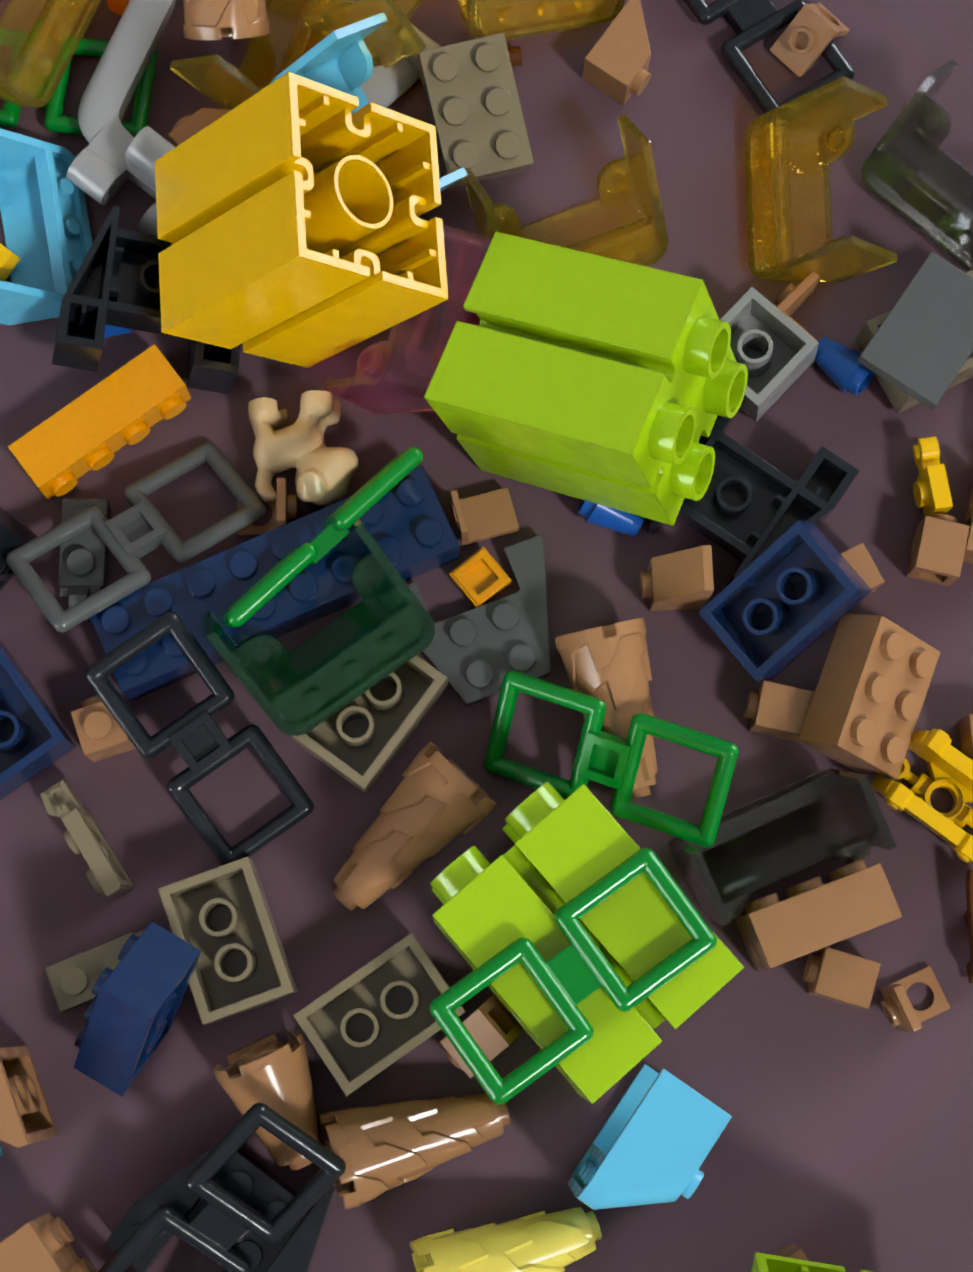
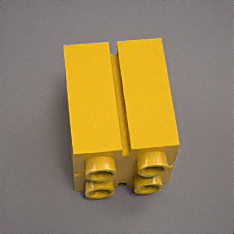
M287 72L155 161L158 239L173 244L158 253L161 333L227 349H232L243 343L244 353L309 368L448 300L443 219L434 217L426 221L418 218L441 205L436 126L372 102L351 114L352 110L359 107L358 97Z

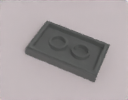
M931 252L857 362L933 410L973 352V278Z

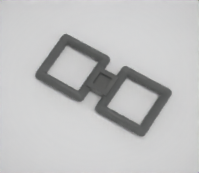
M205 442L128 485L124 490V497L132 507L109 520L99 507H89L7 555V565L56 631L63 633L147 585L151 580V574L139 558L156 548L163 546L174 561L184 563L265 515L266 507L214 443ZM207 462L243 508L183 542L148 499L147 495ZM92 527L128 574L64 611L29 562Z

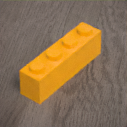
M154 344L13 442L8 448L48 500L54 495L59 497L71 491L77 485V479L91 469L97 471L108 465L113 460L114 453L126 444L134 445L142 441L150 433V427L163 418L168 420L180 414L185 409L186 402L192 398L186 384Z

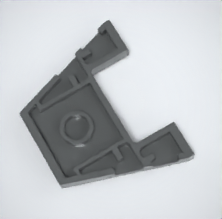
M541 534L504 548L503 553L519 591L464 613L434 623L431 620L416 581L379 595L381 605L392 615L410 640H413L428 658L430 664L448 677V685L466 707L499 695L503 676L508 671L514 670L538 679L549 676L551 673L544 540Z

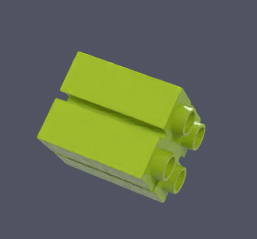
M495 231L463 306L466 311L478 315L480 325L456 322L424 398L452 433L458 434L456 439L481 471L674 526L684 498L699 501L706 493L712 479L715 466V451L713 447L699 444L700 436L709 438L718 415L726 418H733L742 404L748 380L747 366L736 361L730 347V324L719 320L703 279Z
M546 782L505 818L507 824L502 830L515 844L509 851L490 864L474 845L453 861L430 883L433 887L431 891L443 903V906L432 915L434 925L473 971L520 937L530 939L546 962L571 945L555 923V912L641 849L585 784L564 800L549 782ZM644 872L579 919L626 986L632 984L692 939ZM716 934L717 944L714 949L628 1012L618 1010L602 987L577 1004L593 1027V1037L555 1067L581 1097L593 1104L662 1042L660 1037L654 1032V1028H657L664 1020H667L674 1029H677L745 968ZM521 962L487 986L541 1050L569 1030Z

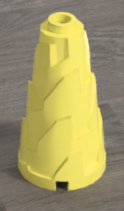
M579 1206L549 1214L541 1211L497 1225L491 1223L454 1232V1229L413 1240L410 1242V1247L414 1251L411 1254L416 1272H564L565 1266L596 1250L595 1241L602 1239V1233L593 1211L585 1213L582 1207Z

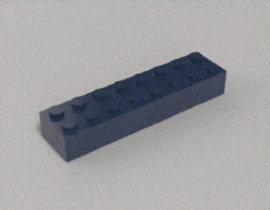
M423 466L413 469L348 528L350 533L316 564L308 565L240 627L228 628L224 626L221 621L222 614L294 548L310 542L324 529L325 520L350 497L148 583L90 617L104 652L107 654L169 611L176 612L214 665L454 561L459 558V544ZM168 634L113 673L121 692L130 701H133L197 672L170 634Z

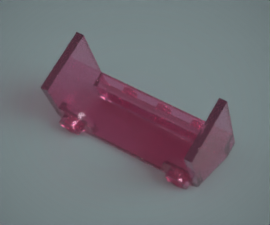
M443 225L448 300L392 326L388 341L376 342L361 352L357 361L355 377L325 380L323 389L372 415L433 411V408L424 396L456 322L480 325L478 315L466 311L463 306L492 240L481 234Z

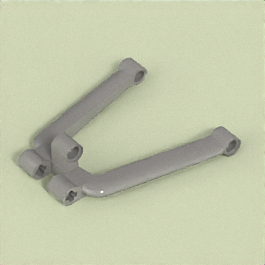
M130 0L82 95L78 109V122L82 134L89 145L73 160L66 173V178L101 205L108 203L127 179L156 200L155 161L174 149L175 146L149 126L144 127L134 138L123 127L121 121L179 0ZM408 23L397 35L387 52L373 63V72L370 79L360 86L368 102L387 108L420 79L416 65L418 52L441 46L413 24ZM156 202L143 215L137 226V232L158 236Z

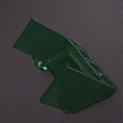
M362 518L358 519L353 524V527L370 552L355 563L352 570V582L363 600L292 651L288 652L278 638L266 633L255 634L237 646L211 611L202 616L207 639L276 727L287 735L299 736L308 733L426 649L434 638L435 626L432 618Z

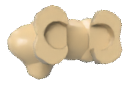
M310 390L302 393L298 419L294 424L285 427L288 420L287 409L278 410L277 400L262 397L249 402L248 414L256 437L253 456L258 468L254 487L257 496L261 500L268 502L276 499V492L272 487L274 475L292 467L296 468L295 485L297 496L305 502H311L319 506L331 505L343 498L347 493L350 480L359 468V460L355 452L349 448L325 446L324 431L327 426L339 422L342 412L341 402L335 399L332 393L320 390Z

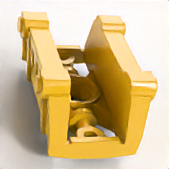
M932 728L931 731H914L908 749L926 761L930 777L923 772L919 776L912 773L909 761L905 758L898 779H886L876 776L868 788L882 794L886 805L895 811L904 810L949 843L948 847L957 853V857L961 860L973 863V835L961 829L966 824L973 829V808L966 804L973 803V760L950 745L952 740L941 729ZM904 778L912 785L908 789L903 784L894 780ZM945 788L952 794L954 805L948 813H940L932 807L930 796L934 789Z

